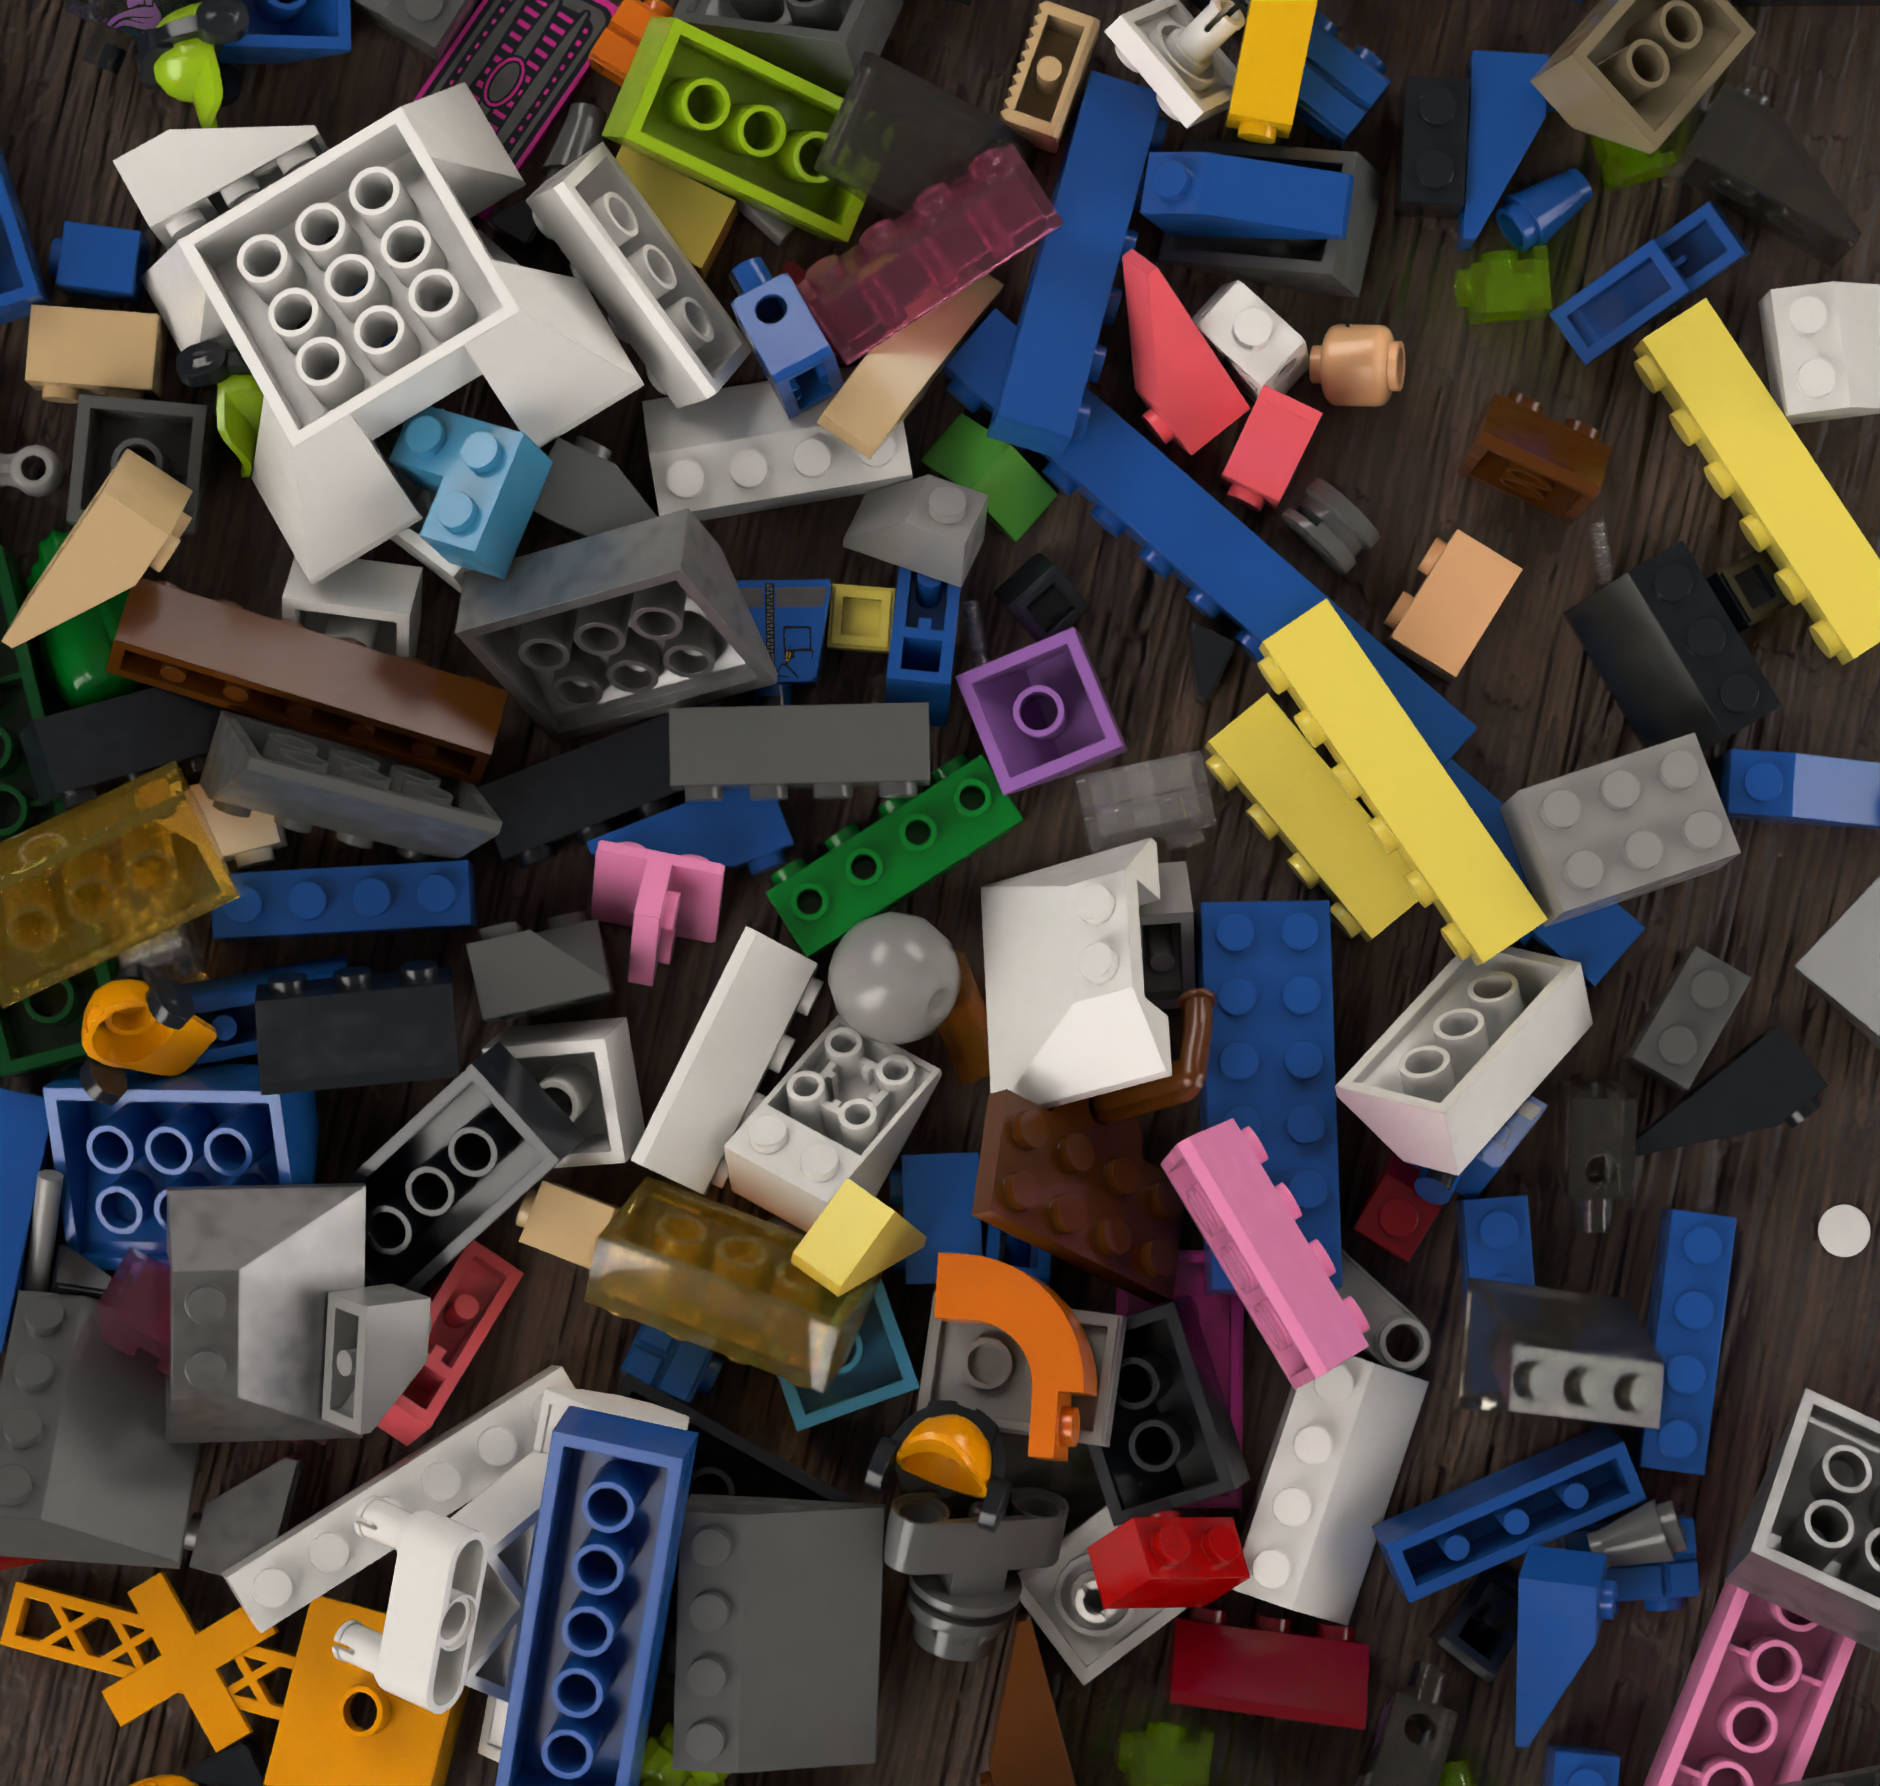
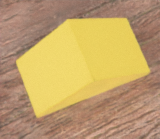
M846 1178L794 1250L791 1263L839 1297L925 1247L927 1237L896 1211L849 1178Z

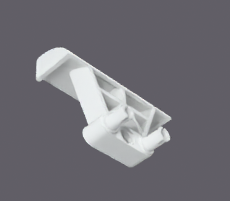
M547 1387L544 1388L533 1451L451 1518L432 1510H418L412 1513L386 1502L379 1496L372 1495L366 1498L358 1508L356 1516L370 1521L372 1524L370 1526L361 1521L354 1522L356 1533L397 1551L383 1634L364 1626L357 1620L344 1622L335 1634L334 1641L350 1648L345 1649L339 1645L332 1646L334 1657L374 1674L376 1682L384 1691L434 1714H442L449 1710L458 1700L464 1685L488 1694L478 1753L499 1763L553 1429L569 1405L683 1430L688 1429L690 1419L688 1416L652 1403L620 1395L585 1389Z

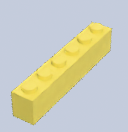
M1707 298L1701 300L1644 337L1633 349L1639 358L1634 361L1635 369L1645 386L1654 394L1661 391L1674 412L1669 414V419L1681 440L1687 446L1695 443L1709 463V465L1704 467V472L1713 489L1722 499L1731 496L1743 514L1744 518L1739 520V525L1746 539L1756 551L1761 552L1766 549L1778 567L1779 571L1774 573V578L1784 596L1793 605L1801 602L1813 620L1814 624L1809 627V630L1819 649L1830 659L1836 655L1841 664L1844 665L1880 642V559Z
M1327 598L1261 643L1258 649L1264 656V659L1259 661L1257 665L1264 678L1278 695L1287 690L1301 710L1293 716L1298 727L1314 748L1322 743L1326 746L1337 762V765L1330 769L1335 781L1350 801L1360 796L1374 816L1373 819L1367 822L1369 830L1388 855L1395 850L1401 855L1411 870L1403 876L1406 884L1424 908L1434 903L1447 922V925L1441 928L1440 932L1460 961H1464L1470 956L1475 965L1479 966L1548 920Z

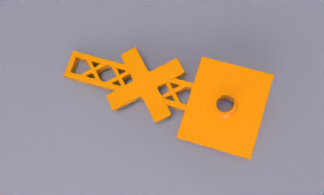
M164 1571L127 1592L136 1610L25 1580L16 1581L0 1644L122 1677L123 1679L101 1691L120 1727L127 1725L174 1695L181 1693L184 1694L216 1753L254 1732L243 1711L280 1720L263 1785L445 1786L470 1687L464 1685L458 1700L449 1710L442 1714H434L384 1691L376 1682L374 1674L348 1662H342L333 1655L332 1646L339 1645L345 1649L350 1648L334 1641L335 1634L344 1622L357 1620L364 1626L383 1634L387 1612L321 1595L309 1604L298 1651L295 1654L261 1645L260 1643L274 1636L279 1631L276 1625L260 1633L255 1629L242 1606L205 1629L195 1627ZM32 1599L48 1603L62 1627L44 1639L23 1634ZM71 1610L85 1614L76 1619ZM100 1618L111 1622L122 1642L120 1646L105 1655L94 1653L82 1631L83 1628ZM131 1626L144 1629V1631L136 1635ZM68 1638L73 1647L59 1643ZM153 1639L161 1656L150 1661L142 1645ZM126 1655H129L133 1663L125 1662L119 1659L123 1658ZM252 1659L266 1662V1664L257 1669ZM235 1660L244 1677L228 1686L219 1668ZM282 1667L292 1669L284 1705L276 1703L263 1679ZM250 1687L255 1697L240 1692ZM360 1692L371 1696L377 1707L376 1720L369 1729L358 1726L353 1721L350 1713L353 1698Z

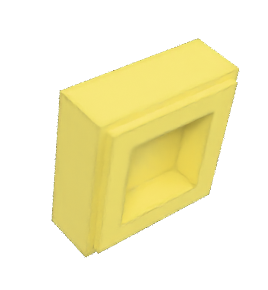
M832 584L827 649L889 654L896 589Z

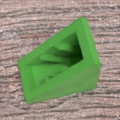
M961 413L920 462L938 478L987 494L986 518L1017 544L1058 494L1011 444L986 437L988 429Z

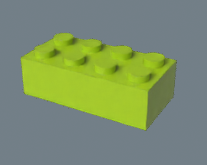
M651 17L601 136L816 237L825 240L848 242L897 124L676 17Z

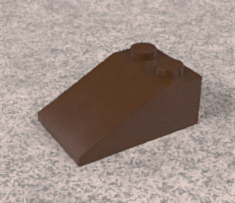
M1512 391L1508 393L1507 397L1495 393L1486 407L1457 471L1572 524L1597 498L1603 484L1612 447L1600 442L1601 433L1586 423L1567 418L1565 423L1561 424L1542 415L1541 412L1544 407L1530 397Z
M1027 1610L1016 1612L988 1751L990 1771L979 1773L981 1786H1076L1030 1613Z

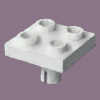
M1154 0L1120 15L1104 31L1116 45L1115 51L1121 62L1130 70L1140 73L1157 93L1156 99L1161 109L1172 119L1181 122L1186 129L1229 109L1236 66L1219 47L1245 24V18L1240 9L1231 17L1228 15L1224 16L1236 5L1232 0H1211L1210 4L1196 18L1191 15L1179 0Z
M1107 1504L1063 1537L1059 1559L1056 1564L1047 1568L1020 1569L1017 1571L1022 1582L1019 1600L1083 1686L1186 1609H1103L1087 1548L1119 1527H1114Z

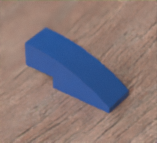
M1708 201L1660 237L1649 241L1549 314L1584 365H1588L1748 256L1750 251L1714 201Z

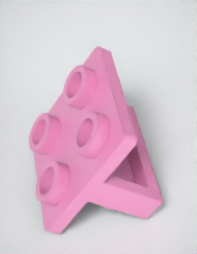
M605 840L598 842L595 855L591 918L602 922L632 927L628 982L653 987L658 963L668 965L671 963L676 936L708 943L716 941L725 875V866L723 864L711 862L695 854L676 855L650 850L634 842L623 841L615 843Z

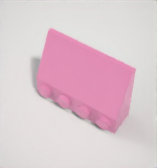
M1231 1118L1177 1143L1160 1165L1295 1390L1317 1379L1367 1348L1369 1344L1363 1334L1370 1330V1326L1356 1301L1351 1296L1342 1300L1330 1281L1329 1277L1336 1273V1269L1324 1247L1317 1239L1308 1243L1296 1224L1295 1220L1302 1217V1213L1287 1186L1281 1182L1274 1187L1261 1165L1268 1160V1156L1255 1132L1250 1126L1240 1130L1234 1118Z

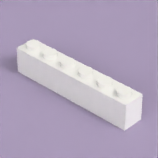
M549 1366L222 1572L221 1574L255 1629L263 1633L394 1550L356 1533L354 1522L361 1521L370 1526L372 1522L356 1516L358 1508L366 1498L372 1495L379 1496L386 1502L412 1513L418 1510H432L447 1516L473 1500L531 1453L534 1448L544 1388L560 1387L575 1389L563 1367Z

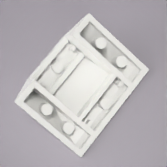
M1147 838L980 886L991 1093L1008 1089L1045 1109L1172 1076L1168 1016L1145 998L1139 917L1140 905L1160 900L1157 842L1152 838Z

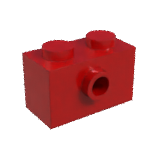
M1177 1510L1162 1511L1148 1517H1133L1087 1548L1103 1609L1205 1607L1250 1578L1233 1517H1181L1180 1512Z

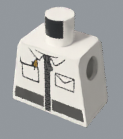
M1239 280L1222 285L1191 318L1234 384L1254 402H1256L1263 385L1286 394L1309 369L1306 341Z

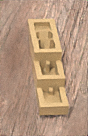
M952 250L857 366L823 411L817 424L868 459H871L921 401L934 378L959 350L973 327L995 303L1005 285Z

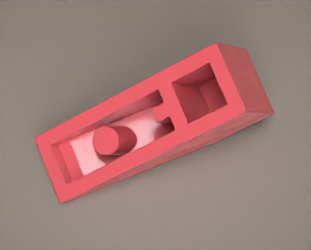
M1130 249L1122 256L1134 386L1135 391L1148 408V411L1141 415V418L1161 444L1165 446L1172 440L1192 456L1251 408L1158 267L1134 249Z
M1263 385L1219 480L1220 484L1229 488L1226 496L1235 503L1256 512H1261L1264 505L1276 510L1323 413Z
M475 1240L458 1254L429 1296L431 1298L430 1314L432 1328L429 1334L427 1362L378 1423L377 1427L407 1447L431 1428L522 1278L523 1272Z

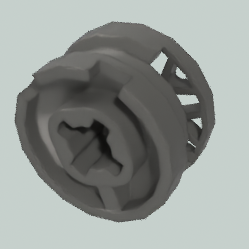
M1316 478L1305 490L1307 498L1299 507L1293 505L1288 507L1281 515V518L1289 530L1310 552L1336 573L1345 576L1357 563L1355 559L1357 553L1361 549L1369 551L1381 537L1368 518L1349 499L1326 481Z

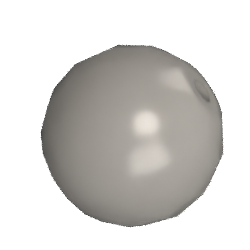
M887 912L856 923L843 936L834 951L829 965L828 984L838 1014L864 1038L885 1044H904L920 1040L932 1034L944 1023L952 1011L960 991L961 971L951 942L926 919L906 913Z

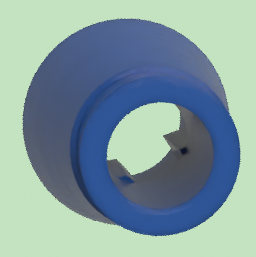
M1570 168L1564 173H1559L1505 196L1504 205L1496 210L1497 224L1506 240L1516 250L1526 252L1530 248L1541 249L1583 208L1584 204L1592 200V189L1580 171Z

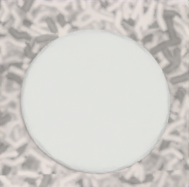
M1845 1204L1837 1205L1828 1209L1821 1217L1818 1225V1237L1822 1246L1829 1253L1839 1257H1850L1861 1252L1867 1245L1870 1238V1224L1865 1214L1858 1208Z

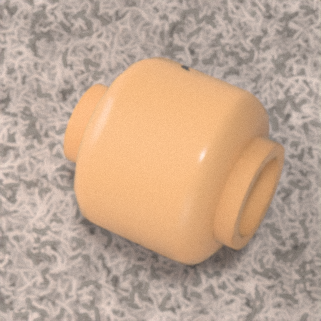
M1333 325L1328 329L1323 339V344L1313 345L1311 348L1309 360L1310 380L1312 383L1321 384L1323 394L1331 405L1372 407L1385 405L1393 391H1401L1403 388L1405 377L1404 344L1402 341H1394L1390 329L1384 325Z

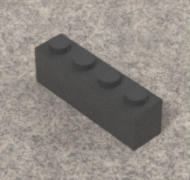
M929 702L669 708L670 786L672 791H685V802L723 801V790H749V800L753 801L787 800L788 789L814 788V799L853 798V787H879V797L881 798L916 797L917 786H930Z

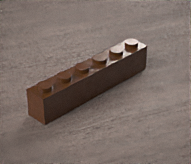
M143 578L138 581L136 586L130 588L106 668V672L478 786L492 754L509 692L491 686L490 683L479 677H461L432 668L424 661L414 657L393 656L368 648L364 643L356 639L328 636L306 629L302 624L291 619H273L244 610L240 605L229 600L208 599L182 591L178 586L168 581H150Z

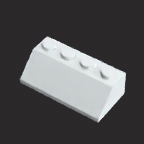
M601 142L547 179L525 200L532 209V216L538 229L547 238L557 243L570 261V268L574 278L582 279L589 292L595 295L608 313V320L614 333L623 342L633 347L646 365V373L652 385L660 393L668 395L677 409L707 400L718 393L752 352L743 334L604 142Z
M857 366L839 369L844 384ZM769 381L721 388L718 393L707 400L678 409L669 397L642 401L659 516L689 508L699 521L865 494L871 490L913 479L904 421L873 457L868 459L817 424L821 414L835 395L791 419L788 418Z
M745 927L631 1161L703 1195H707L711 1184L723 1189L729 1178L723 1146L767 1097L757 1091L768 1069L779 1074L796 1040L786 1035V1032L796 1012L808 1016L824 984L823 981L814 977L819 967L818 963L750 927Z
M1509 946L1479 966L1475 965L1470 956L1464 961H1460L1455 956L1335 1085L1337 1097L1403 1162L1459 1176L1593 1025L1581 962Z
M1352 1356L1317 1379L1295 1390L1291 1386L1240 1538L1250 1578L1232 1590L1296 1612L1348 1626L1377 1540L1371 1526L1383 1522L1429 1384L1428 1381Z

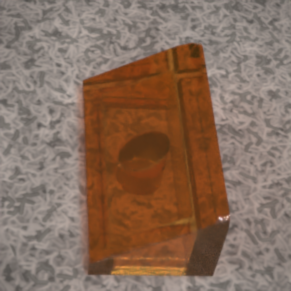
M956 949L954 952L961 971L960 991L952 1011L938 1028L959 1081L963 1085H968L990 1076L987 1010L964 951L960 952L959 949Z

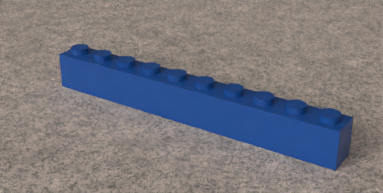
M996 308L945 364V376L951 380V383L946 387L947 391L972 413H975L981 406L991 416L1016 330V325ZM1085 387L1082 402L1092 404V408L1081 442L1071 439L1060 459L1032 451L1047 464L1042 470L1043 475L1067 496H1071L1077 490L1095 507L1089 514L1111 535L1118 538L1125 532L1143 548L1137 556L1159 577L1166 580L1172 573L1190 589L1185 598L1202 615L1213 622L1219 615L1239 631L1233 640L1257 662L1264 659V656L1258 649L1264 640L1327 598L1444 767L1478 727L1091 390ZM1011 444L1021 455L1027 450L1026 448Z

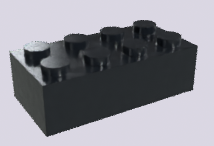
M500 1041L472 1062L460 1074V1077H456L343 1182L365 1183L366 1185L365 1287L392 1283L418 1292L587 1138Z

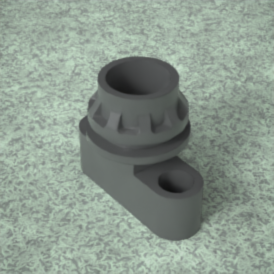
M1011 1488L1008 1506L995 1533L978 1527L983 1502L971 1504L968 1517L949 1519V1509L940 1501L938 1492L906 1493L892 1500L884 1539L883 1561L892 1569L909 1574L910 1587L907 1603L915 1618L912 1634L919 1646L935 1656L963 1662L983 1659L994 1651L997 1636L1011 1625L1015 1606L1020 1599L1022 1582L1015 1570L1047 1568L1056 1564L1059 1559L1069 1512V1504L1064 1497L1044 1488Z

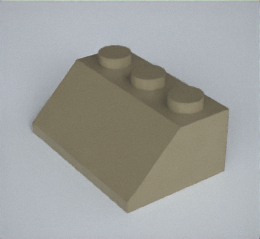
M1600 0L1530 82L1573 129L1651 154L1662 145L1756 32L1728 0Z

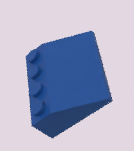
M76 1062L43 1087L55 1171L62 1173L64 1176L60 1207L66 1246L76 1251L101 1270L170 1272V1261L167 1254V1187L315 1184L319 1120L315 1091L261 1095L258 1064H199L191 1066L186 1072L173 1077L124 1069L128 1086L127 1091L113 1106L96 1102L85 1092L79 1076L80 1068L85 1062Z

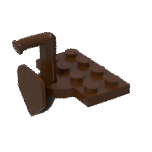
M1194 988L1185 991L1179 997L1178 1006L1184 1012L1179 1060L1171 1061L1172 1076L1045 1109L1008 1089L989 1094L972 1216L1153 1305L1172 1301L1184 1203L1164 1170L1143 1159V1137L1137 1116L1188 1102L1204 1086L1207 1078L1213 1029V1008L1217 1002L1215 994L1205 988Z

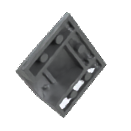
M365 1183L167 1187V1254L170 1261V1377H166V1444L363 1438V1434H357L323 1420L322 1402L328 1292L365 1287Z

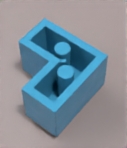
M429 406L404 422L389 458V461L419 489L436 493L419 536L449 563L505 579L553 461L523 432Z

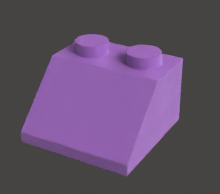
M1074 627L955 676L1004 796L1072 775L1128 751L1082 637Z

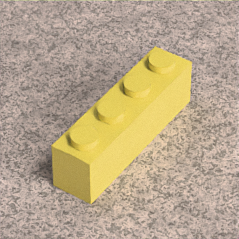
M1268 693L1207 742L1205 748L1212 755L1205 761L1207 768L1227 791L1232 790L1235 786L1241 790L1252 804L1245 811L1247 816L1269 841L1276 835L1281 838L1293 853L1286 860L1292 871L1308 889L1311 890L1317 884L1320 885L1334 902L1330 907V916L1350 939L1359 933L1366 942L1372 940L1418 902L1404 880L1403 876L1411 870L1397 850L1388 855L1382 849L1367 826V822L1372 819L1356 799L1353 801L1348 799L1332 776L1331 768Z

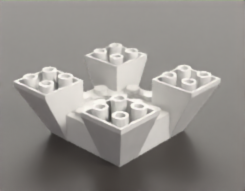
M465 82L397 108L180 239L140 277L181 352L191 345L202 342H217L222 344L226 350H239L260 387L264 398L252 480L312 585L423 519L394 466L389 461L378 437L482 374L520 432L525 433L539 448L644 386L643 381L582 279L493 260L470 218L526 184ZM336 235L330 242L323 245L329 237ZM422 251L416 259L407 262L412 255ZM366 285L360 293L351 296L357 288ZM309 319L306 325L296 330L302 321ZM396 335L389 345L380 348L386 339Z

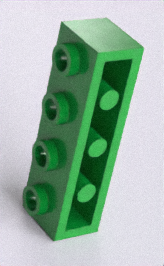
M964 753L960 754L932 773L937 782L935 785L916 797L889 799L878 807L883 818L863 831L857 822L850 824L824 842L830 852L809 865L801 856L770 876L776 886L765 893L807 958L812 959L840 941L856 923L884 913L1023 823V818L1010 797L1003 795L997 778L983 755L969 762Z

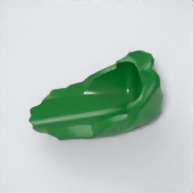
M52 528L48 538L40 540L38 543L39 561L33 564L30 571L31 574L25 582L28 594L72 529L63 532ZM130 589L36 636L48 680L68 708L75 709L154 687L106 672L113 641Z

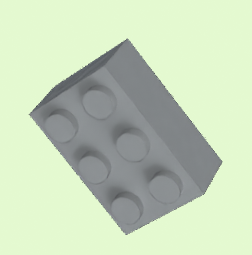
M1695 732L1518 790L1499 808L1532 896L1548 919L1543 923L1544 928L1718 870L1741 853Z

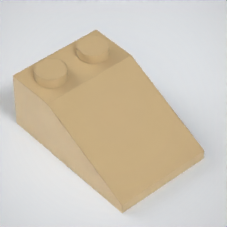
M127 448L27 595L1 642L10 648H14L136 586L149 566L160 572L181 541L179 538L192 519L191 516L183 512V509L193 491Z

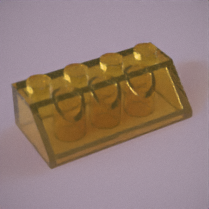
M176 760L102 794L97 799L83 803L0 843V1004L3 1009L240 897L206 816Z
M647 1176L597 1237L584 1301L607 1309L617 1317L632 1319L666 1332L676 1340L692 1342L726 1355L727 1358L736 1363L751 1365L785 1378L795 1386L811 1388L824 1393L847 1361L883 1271L838 1297L791 1263L792 1254L804 1238V1235Z

